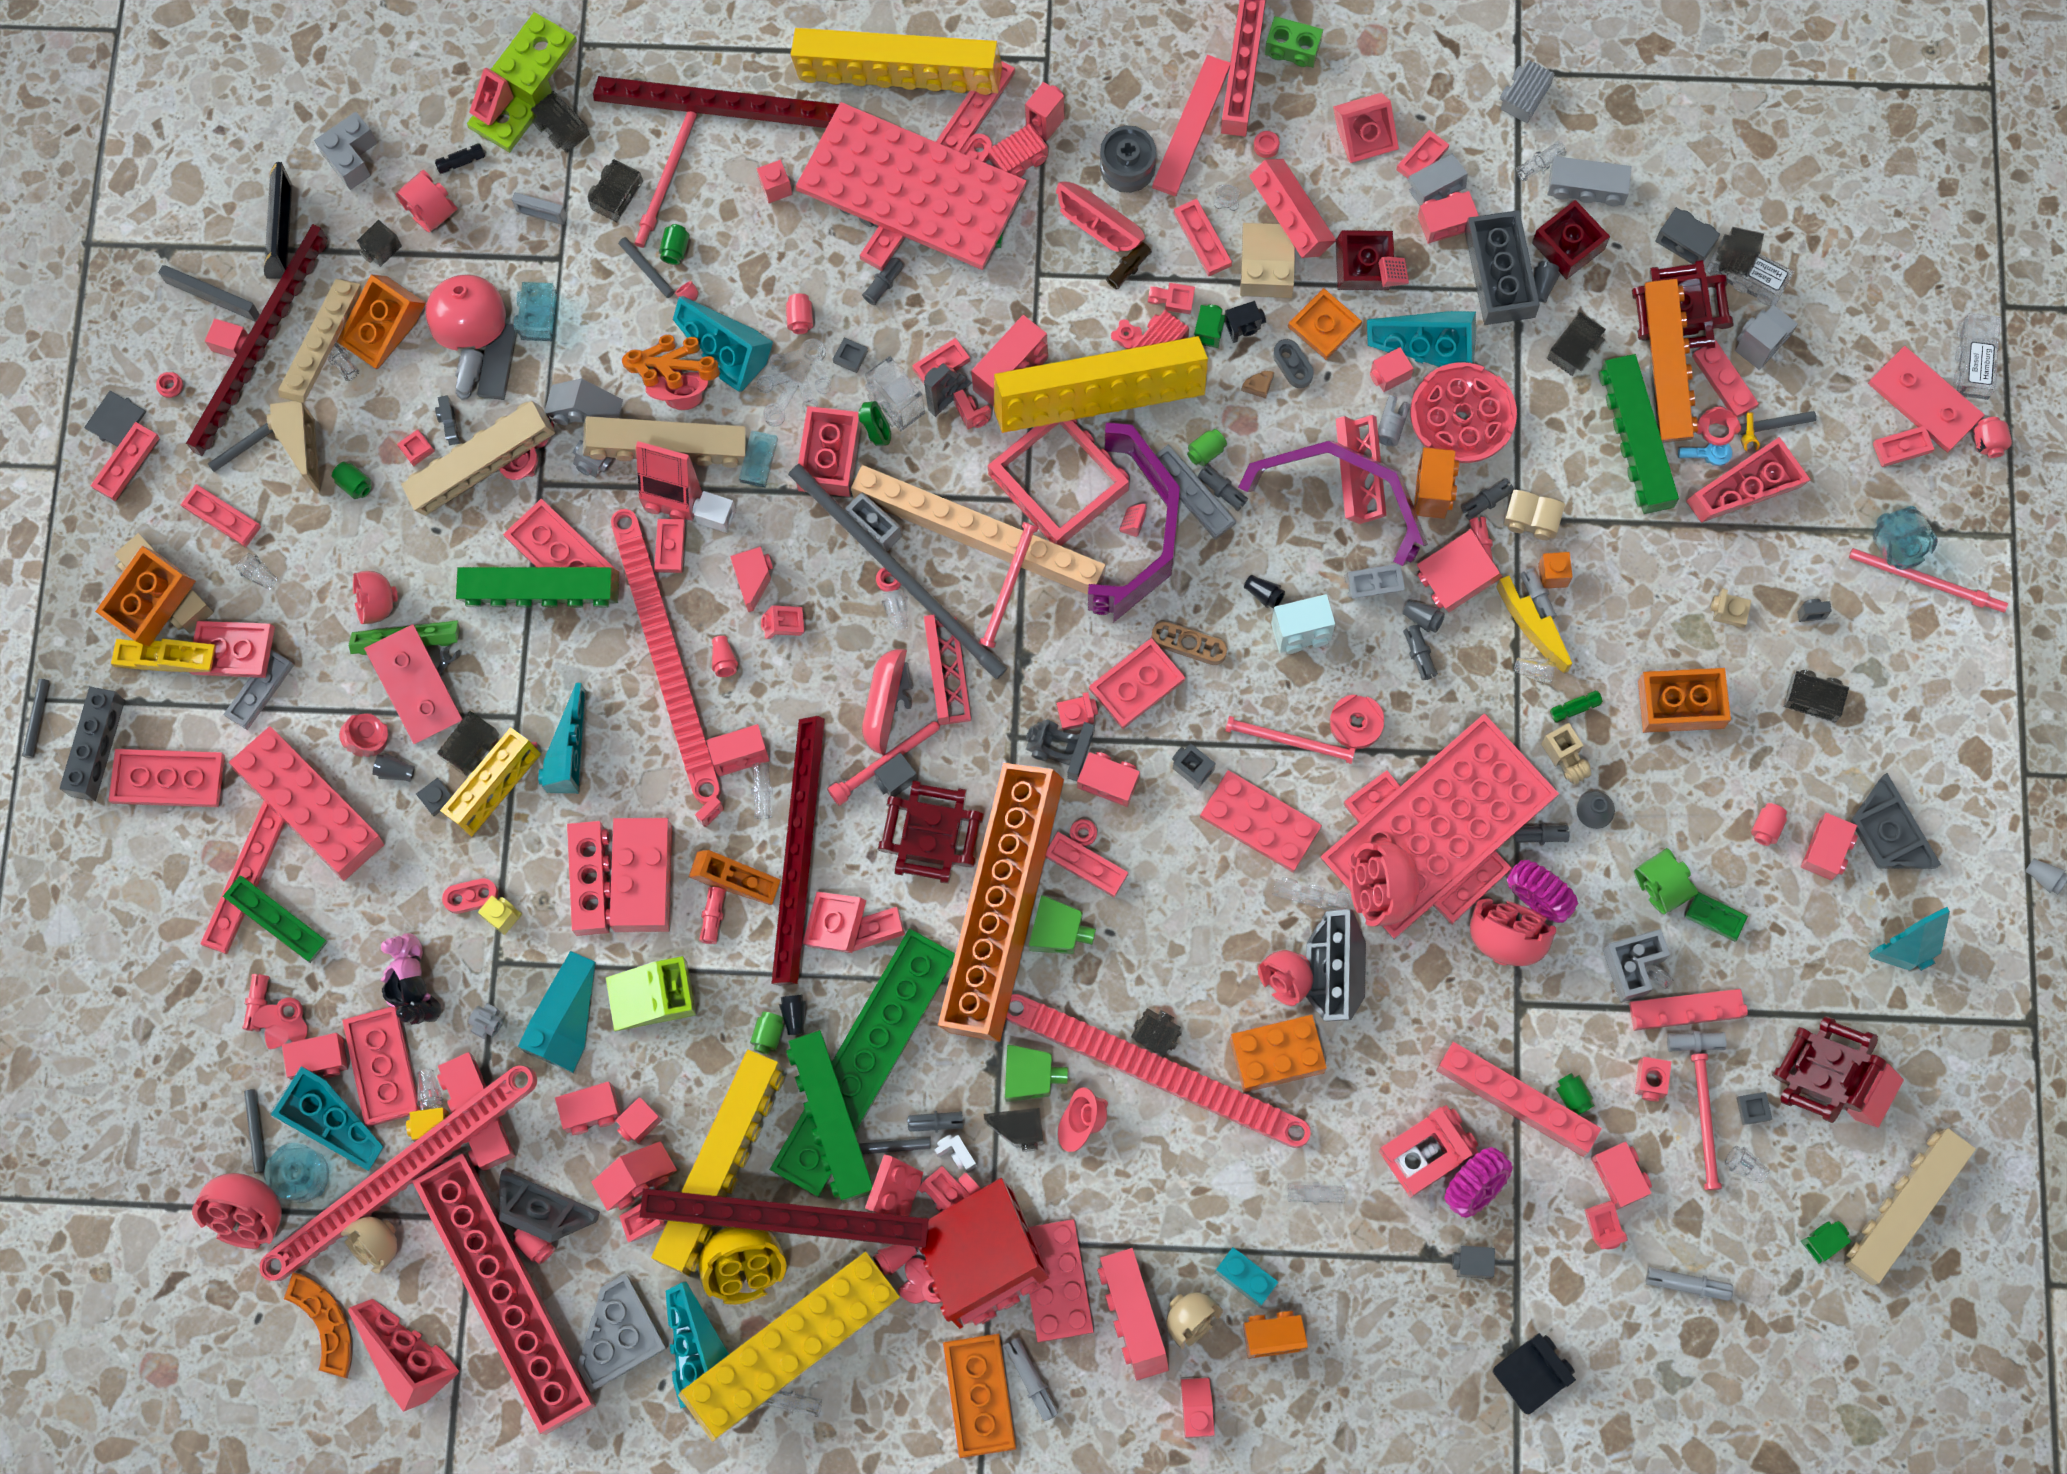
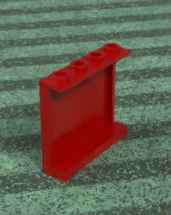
M1003 1178L996 1180L928 1220L926 1248L917 1247L921 1254L925 1255L926 1261L923 1264L927 1273L934 1279L935 1283L932 1284V1288L936 1296L942 1300L943 1306L940 1309L947 1322L952 1321L959 1329L963 1328L961 1316L1026 1279L1033 1277L1039 1284L1049 1279L1015 1193Z

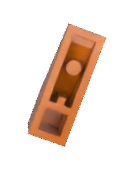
M710 850L697 852L688 876L711 887H719L727 892L768 905L773 904L781 879Z

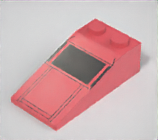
M637 441L636 457L639 499L644 509L652 514H659L660 512L669 514L672 519L693 521L694 513L692 510L697 498H701L703 492L689 455Z

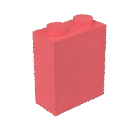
M1471 529L1417 564L1421 571L1417 576L1425 587L1430 585L1435 592L1431 597L1438 608L1444 607L1448 612H1451L1503 578Z

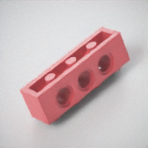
M600 821L567 824L572 931L576 936L609 933L610 908L608 909V898H611V883L607 882L606 872L611 870L609 855H605V845H609L608 829H604ZM587 847H596V852L593 856H583L584 850ZM589 873H597L595 882L591 884L585 883V877ZM592 899L599 901L596 909L586 910L588 901Z

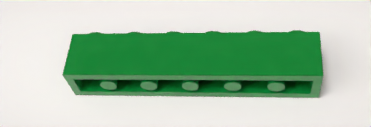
M1632 354L1605 360L1601 371H1599V379L1601 385L1606 386L1608 393L1606 395V403L1608 409L1613 410L1615 417L1613 419L1614 430L1616 434H1620L1622 443H1620L1621 454L1623 458L1628 460V477L1630 482H1634L1636 487V504L1638 507L1641 506L1643 514L1674 508L1679 500V496L1637 356Z
M457 567L456 599L464 602L466 607L475 608L481 607V603H490L491 607L499 608L506 607L507 603H516L517 607L523 608L532 607V603H542V607L556 608L558 603H567L568 607L582 608L583 603H593V607L608 608L609 603H618L620 572L612 567Z
M819 1030L788 1041L791 1049L786 1050L790 1065L797 1066L799 1075L795 1076L799 1092L805 1091L808 1099L807 1102L803 1103L808 1119L814 1118L817 1127L812 1129L817 1145L822 1144L825 1155L821 1156L825 1171H831L834 1181L830 1182L834 1198L840 1197L842 1203L845 1204L870 1195L873 1184L821 1031Z

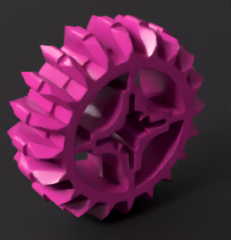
M1521 860L1513 867L1506 879L1509 888L1519 897V900L1550 921L1564 923L1567 918L1571 917L1579 904L1576 895L1567 886V883H1564L1552 871H1548L1544 866H1539L1536 862Z
M1493 1147L1476 1153L1455 1174L1454 1179L1450 1181V1186L1446 1189L1444 1197L1445 1202L1453 1212L1458 1213L1461 1217L1474 1216L1477 1212L1482 1211L1486 1205L1488 1206L1495 1199L1496 1195L1502 1191L1503 1186L1507 1184V1179L1511 1177L1513 1169L1512 1162L1507 1159L1508 1157L1502 1151L1500 1152Z

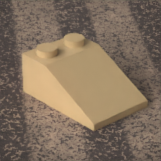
M1243 223L1240 296L1292 298L1295 257L1294 245L1280 224Z
M290 401L270 404L271 414H267L269 429L273 430L276 439H279L314 493H319L315 419L302 402Z

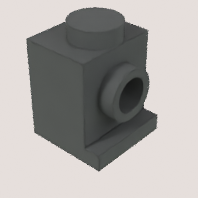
M1191 743L1186 749L1181 747L1172 758L1174 761L1173 770L1194 785L1193 787L1197 790L1215 770L1216 763ZM1193 763L1197 768L1191 771L1186 766Z

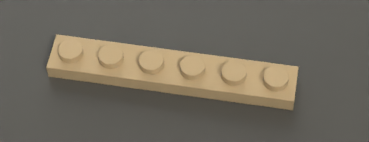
M335 279L278 389L280 398L305 403L361 293L360 284Z

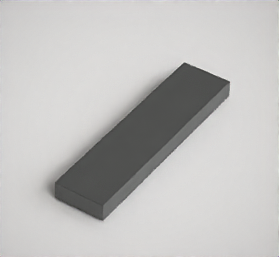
M162 265L158 272L166 284L256 322L260 315L252 302L171 267Z

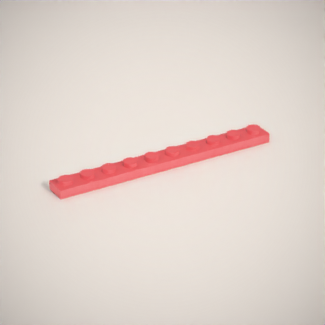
M1001 61L1002 72L999 93L983 95L970 90L936 142L960 152L967 140L975 134L1015 74V68ZM879 226L861 252L860 260L883 271L905 237Z

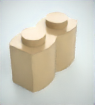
M1513 490L1503 525L1507 526L1514 533L1526 531L1533 533L1534 537L1540 540L1555 539L1565 503L1547 497H1539L1529 492Z

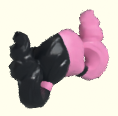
M404 933L402 937L395 936L386 939L381 944V951L390 954L395 960L383 972L384 977L381 978V981L385 983L382 987L383 998L389 1006H402L396 1011V1015L403 1022H410L411 1025L424 1021H437L442 1009L439 1002L427 993L426 984L421 977L420 963L423 950L419 939L411 933Z

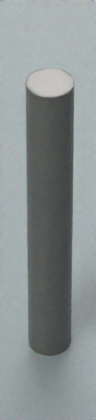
M626 237L622 238L618 243L666 298L673 296L675 291Z
M1815 411L1755 421L1753 422L1754 432L1814 422L1816 421ZM1747 423L1740 424L1741 430L1738 435L1746 434Z
M268 423L264 424L209 462V467L215 472L269 435L273 430L269 429Z
M38 679L22 756L25 758H33L49 685V680Z
M255 1089L244 1091L253 1168L254 1173L258 1174L266 1171Z
M930 1138L859 1143L862 1154L931 1149Z

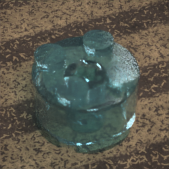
M1908 506L1891 514L1885 513L1878 517L1876 521L1877 526L1873 533V541L1890 566L1893 565L1896 569L1900 570L1913 568L1925 561L1923 557L1929 551L1932 554L1936 549L1938 543L1937 536L1922 513L1915 506Z
M288 1143L279 1147L269 1157L265 1165L264 1175L266 1184L277 1196L293 1203H306L321 1196L325 1191L329 1179V1168L323 1155L301 1143ZM298 1168L301 1169V1173L297 1175V1178L293 1177V1173L298 1172Z

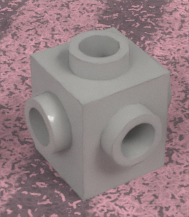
M582 440L577 443L572 452L575 454L573 464L579 472L587 476L591 475L596 478L600 471L605 473L612 462L610 457L595 460L591 459L590 456H583Z

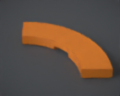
M293 1272L284 1300L290 1301L303 1309L313 1319L318 1328L321 1341L319 1371L348 1379L352 1360V1341L348 1322L342 1309L324 1287L306 1276Z

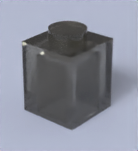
M379 219L357 240L361 248L359 253L369 263L374 261L380 267L402 247L397 235Z

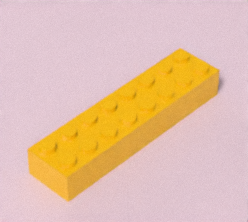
M795 28L791 49V58L798 78L807 83H814L816 81L828 82L833 85L850 83L855 86L877 85L881 88L895 86L908 90L925 88L930 91L952 90L956 93L970 92L972 90L983 95L999 93L1002 62L997 41Z
M1197 336L994 374V412L1001 432L1005 433L1205 395L1208 358L1201 340Z
M747 1049L681 1191L682 1193L726 1197L728 1193H733L738 1182L735 1176L739 1167L744 1168L749 1159L750 1153L747 1150L751 1141L755 1143L760 1135L762 1127L759 1124L763 1116L767 1117L772 1109V1095L775 1090L779 1091L783 1085L785 1076L782 1075L783 1069L778 1062ZM668 1221L651 1258L661 1265L690 1277L691 1272L696 1273L698 1270L699 1255L703 1246L714 1235V1230H711V1225Z
M865 1251L684 1388L678 1396L710 1440L714 1442L894 1304L900 1296Z

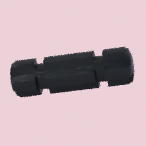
M481 144L472 145L469 150L464 148L448 155V158L441 157L436 159L435 165L438 172L443 174L450 171L449 168L451 167L456 169L471 163L472 159L479 160L484 158L485 153Z

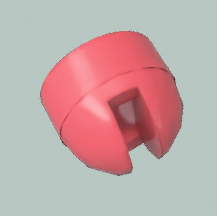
M689 281L679 287L675 294L678 298L684 296L695 301L698 297V290L693 282Z

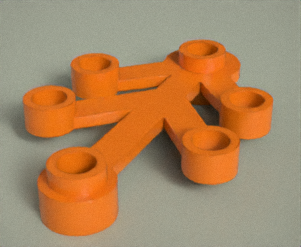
M663 335L659 338V344L644 351L630 350L622 357L624 368L630 373H638L642 377L643 384L647 387L655 386L659 382L657 372L653 369H648L647 366L656 367L666 379L670 389H678L683 385L681 374L673 372L672 369L698 371L700 378L706 381L713 380L720 374L718 362L712 357H703L700 361L680 359L688 354H695L700 350L699 341L696 337L686 338L683 341V346L674 350L676 347L674 337L672 335ZM662 352H669L663 356L654 357Z

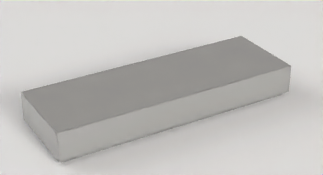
M271 650L266 678L250 677L223 715L248 730L294 667V664Z

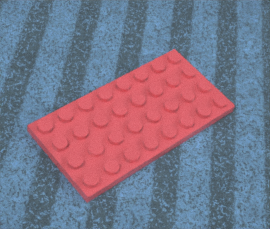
M840 102L796 184V191L983 270L1026 187V180Z
M1484 713L1320 858L1350 891V871L1355 870L1357 858L1354 854L1360 845L1364 843L1388 842L1401 847L1409 854L1417 869L1419 893L1413 910L1405 919L1396 924L1382 926L1395 940L1438 900L1558 797L1559 793Z

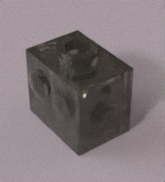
M1147 1008L1143 1012L1142 1018L1137 1019L1131 1038L1163 1058H1167L1170 1051L1176 1049L1178 1045L1177 1039L1182 1035V1028L1173 1023L1175 1018L1168 1013L1160 1010L1157 1014Z

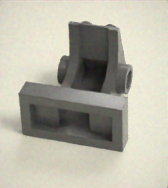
M1048 719L1031 726L1026 735L1028 744L1025 750L1032 752L1031 756L1041 761L1050 759L1069 765L1067 778L1077 781L1095 732V725L1084 722L1081 733L1077 735L1058 730L1059 725ZM1052 739L1068 743L1064 754L1049 749Z

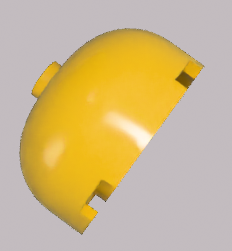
M726 1227L707 1241L699 1257V1274L706 1294L709 1297L714 1296L723 1299L724 1304L730 1305L748 1303L767 1295L764 1289L774 1285L777 1281L781 1282L787 1268L780 1243L768 1231ZM739 1271H744L748 1286L751 1289L758 1290L751 1293L739 1292L742 1289Z

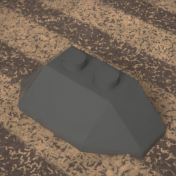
M1353 910L1326 911L1322 917L1323 920L1318 924L1307 941L1306 958L1310 962L1313 973V985L1306 998L1326 1022L1352 1020L1365 998L1366 941Z

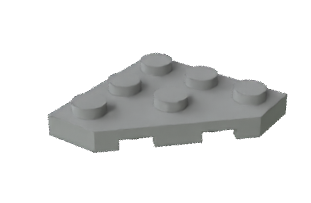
M626 1273L602 1286L598 1294L597 1305L589 1324L582 1354L577 1364V1368L590 1392H594L667 1349Z

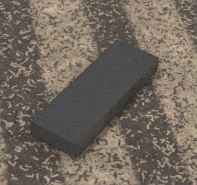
M506 324L502 333L494 341L486 345L477 392L478 397L505 400L518 329L516 325Z

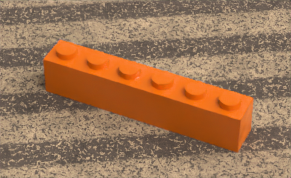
M1677 279L1646 282L1644 290L1662 443L1693 440V433L1698 432L1697 416L1692 417L1691 406H1695L1694 390L1689 391L1688 380H1693L1692 366L1691 364H1686L1685 354H1690L1689 339L1683 338L1682 328L1687 327L1686 312H1681L1680 302L1684 301L1683 285L1678 286Z

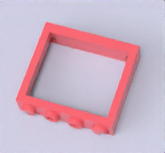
M1076 419L1034 427L987 465L988 475L1031 522L1039 527L1038 529L1050 542L1059 546L1066 543L1129 491V476L1121 467L1117 469L1112 464L1110 455L1103 448L1101 450L1098 449L1094 444L1095 441L1091 434L1086 430L1082 431L1076 425ZM1059 423L1114 482L1111 487L1061 528L1050 519L1004 469Z

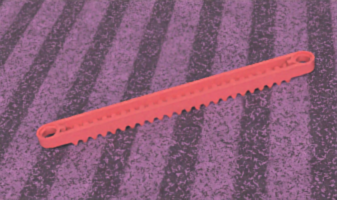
M620 509L613 514L611 526L692 792L696 800L705 805L713 796L717 799L720 797L721 789L638 519L631 510ZM630 518L632 520L630 528L623 530L618 527L620 519ZM704 784L714 786V792L709 797H703L699 794L700 787Z
M1012 994L1010 1003L1017 1001L1024 1007L1022 1014L1019 1016H1012L1007 1012L1006 1020L1012 1024L1289 1147L1300 1148L1306 1145L1310 1138V1127L1305 1121L1279 1108L1272 1107L1270 1104L1263 1103L1248 1094H1243L1239 1090L1232 1089L1207 1076L1200 1075L1196 1071H1191L1187 1067H1182L1178 1063L1171 1062L1146 1049L1139 1048L1135 1044H1130L1126 1040L1119 1039L1115 1035H1110L1065 1013L1058 1012L1056 1009L1049 1008L1045 1004H1040L1019 994ZM1292 1126L1301 1127L1304 1131L1303 1139L1293 1141L1288 1135V1130Z
M526 1066L511 1068L267 1253L259 1264L261 1275L269 1281H281L301 1266L308 1264L309 1260L316 1258L329 1245L336 1243L337 1239L342 1238L341 1232L352 1222L362 1217H370L374 1211L387 1204L400 1191L407 1189L408 1185L413 1184V1180L432 1170L445 1157L452 1155L453 1151L461 1148L462 1144L469 1142L470 1138L477 1136L479 1131L486 1129L490 1123L503 1116L507 1110L514 1108L516 1103L535 1089L537 1085L536 1073ZM525 1072L528 1076V1083L525 1087L518 1088L515 1084V1078L519 1073ZM274 1259H278L282 1264L281 1271L276 1275H273L269 1269V1265Z

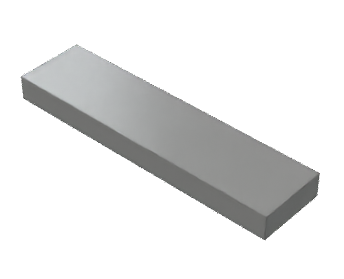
M1169 444L1155 454L1179 485V499L1215 540L1236 524L1235 519Z

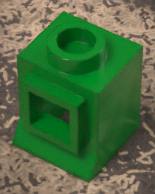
M1217 305L1200 306L1194 335L1195 337L1199 336L1203 346L1219 349L1225 315H1222L1223 309Z
M1828 1221L1810 1233V1237L1801 1240V1243L1818 1264L1822 1261L1825 1262L1852 1242L1848 1237L1849 1232L1840 1221L1832 1224Z

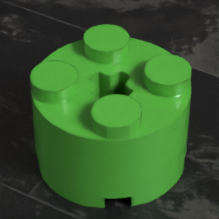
M1668 848L1648 859L1634 870V875L1642 891L1647 890L1651 896L1648 900L1661 914L1665 915L1698 895L1696 887L1688 879L1691 876L1689 868L1683 861L1678 863L1674 854Z

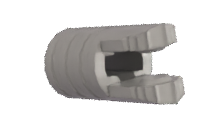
M472 349L461 350V356L459 357L455 373L457 377L456 394L461 400L470 397L474 382H477L479 379L482 361L484 360L482 353Z
M1389 395L1378 427L1380 444L1394 447L1398 445L1410 404L1404 402L1400 406L1398 413H1394L1398 399L1392 395Z

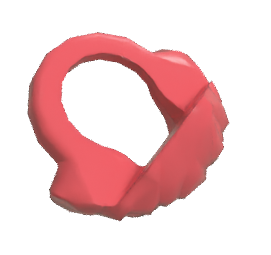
M1719 406L1706 410L1697 421L1698 432L1696 433L1698 435L1702 433L1707 442L1721 446L1732 441L1734 435L1740 432L1741 425L1732 411ZM1717 423L1728 427L1729 434L1723 438H1716L1709 433L1708 429L1711 424Z

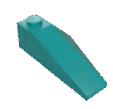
M1948 907L1919 920L1905 929L1904 932L1889 939L1890 943H1884L1876 947L1869 953L1870 957L1908 971L1916 967L1922 971L1934 965V958L1942 952L1950 914Z

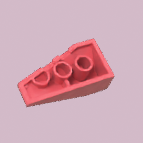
M374 1299L349 1308L348 1312L388 1393L403 1412L426 1403L458 1375L459 1370L442 1349L436 1345L432 1348L420 1339L422 1335L415 1329L412 1332L399 1323V1318Z

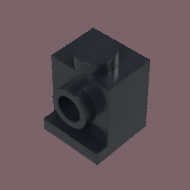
M1255 301L1225 310V324L1233 343L1238 342V337L1241 335L1247 337L1255 334L1261 329V325L1266 323L1265 314L1262 308H1257Z

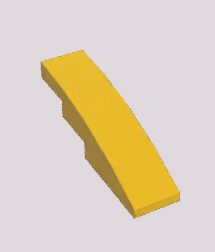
M1510 575L1499 579L1496 588L1520 629L1543 656L1561 672H1568L1573 663L1552 617L1548 616L1541 619L1531 596L1520 599Z
M116 639L111 665L119 668L152 671L211 672L216 646L213 644L162 639V641L154 640L149 647L132 640Z

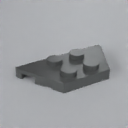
M1888 773L1884 774L1850 820L1851 823L1857 825L1855 831L1878 869L1938 868L1941 865L1940 861Z
M506 1170L501 1171L499 1178V1221L549 1243L598 1221L599 1211Z

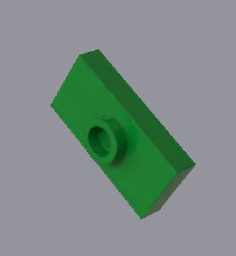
M1698 892V895L1694 896L1685 918L1736 942L1748 916Z

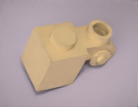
M1570 723L1545 736L1541 745L1554 766H1561L1565 779L1576 785L1579 781H1583L1584 778L1591 776L1589 762L1580 759L1578 755L1584 745Z

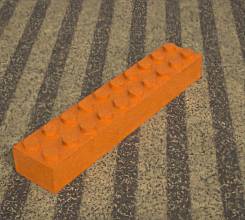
M1003 763L938 1026L950 1034L996 1042L1001 1041L1064 779L1053 769Z

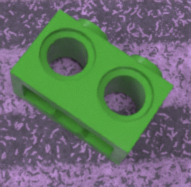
M1274 16L1266 41L1265 55L1270 56L1274 60H1286L1300 67L1308 66L1313 68L1322 42L1323 29ZM1277 39H1283V40H1285L1286 42L1280 43V42H1277L1276 40H1277ZM1301 46H1308L1310 49H1302Z

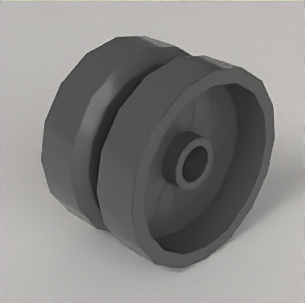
M1124 125L1114 128L1105 136L1101 143L1100 172L1103 180L1111 188L1119 192L1128 193L1142 190L1151 182L1155 175L1156 145L1153 138L1146 130L1137 126Z

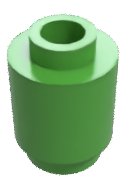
M1217 429L1208 430L1188 445L1189 452L1187 455L1193 464H1199L1204 467L1224 451V447L1227 446L1226 439Z
M763 1011L761 1017L757 1018L750 1044L754 1045L755 1051L769 1055L770 1051L777 1050L784 1028L782 1024L783 1017Z

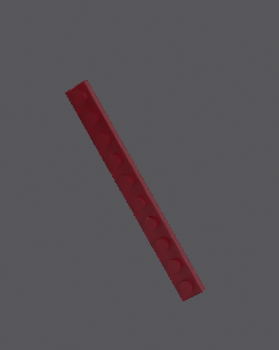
M598 76L593 91V99L597 102L683 112L691 111L700 114L827 128L839 106L836 103Z
M314 224L311 225L188 438L186 444L193 453L203 456L205 451L211 448L217 430L225 424L227 413L231 406L237 403L239 392L243 385L249 382L255 364L263 358L267 343L275 337L277 326L281 319L287 316L294 296L300 293L305 277L313 271L317 256L325 250L328 238L321 227Z
M819 716L799 719L771 981V984L778 986L798 984L803 927L825 718Z
M643 1188L640 1218L920 1248H926L929 1220L928 1218Z

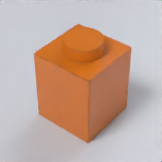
M1570 552L1544 553L1538 566L1543 587L1547 589L1568 587L1573 578Z

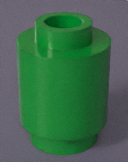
M672 224L664 229L659 249L660 259L663 262L678 265L684 259L690 236L685 227Z
M343 461L333 470L331 477L334 479V483L353 499L364 498L371 491V479L352 463L348 464Z
M1570 1073L1558 1080L1560 1086L1556 1088V1091L1566 1108L1580 1115L1595 1106L1592 1102L1593 1096L1580 1075L1574 1077Z

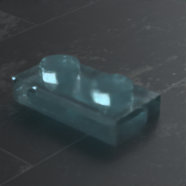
M751 431L739 476L740 483L766 488L778 442L776 435Z

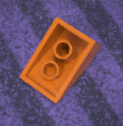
M371 274L336 342L375 369H378L414 327L426 302L388 276Z

